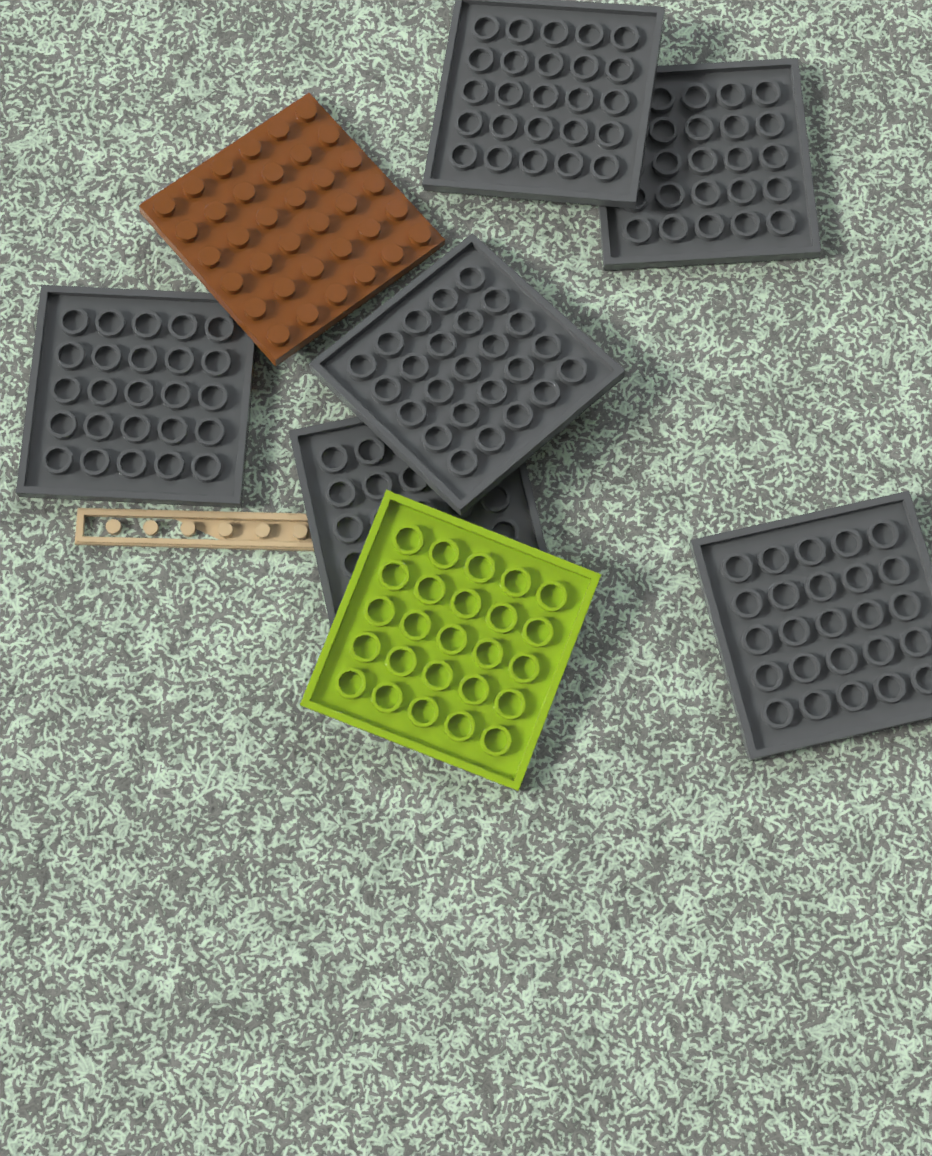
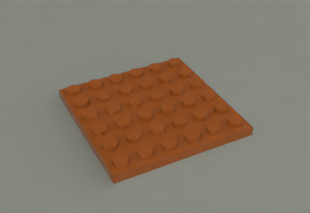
M307 93L139 205L141 215L275 367L424 262L445 245V239L310 93Z

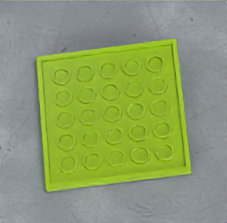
M386 490L300 706L519 791L601 574Z

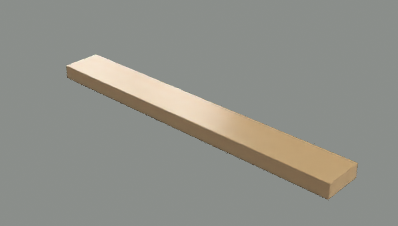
M78 508L75 545L314 551L307 515L304 513ZM85 518L175 519L182 523L180 530L185 537L194 536L197 529L218 540L84 536ZM111 519L106 523V530L111 535H117L121 532L122 526L118 520ZM148 520L144 523L143 530L146 535L155 536L159 532V526L154 520Z

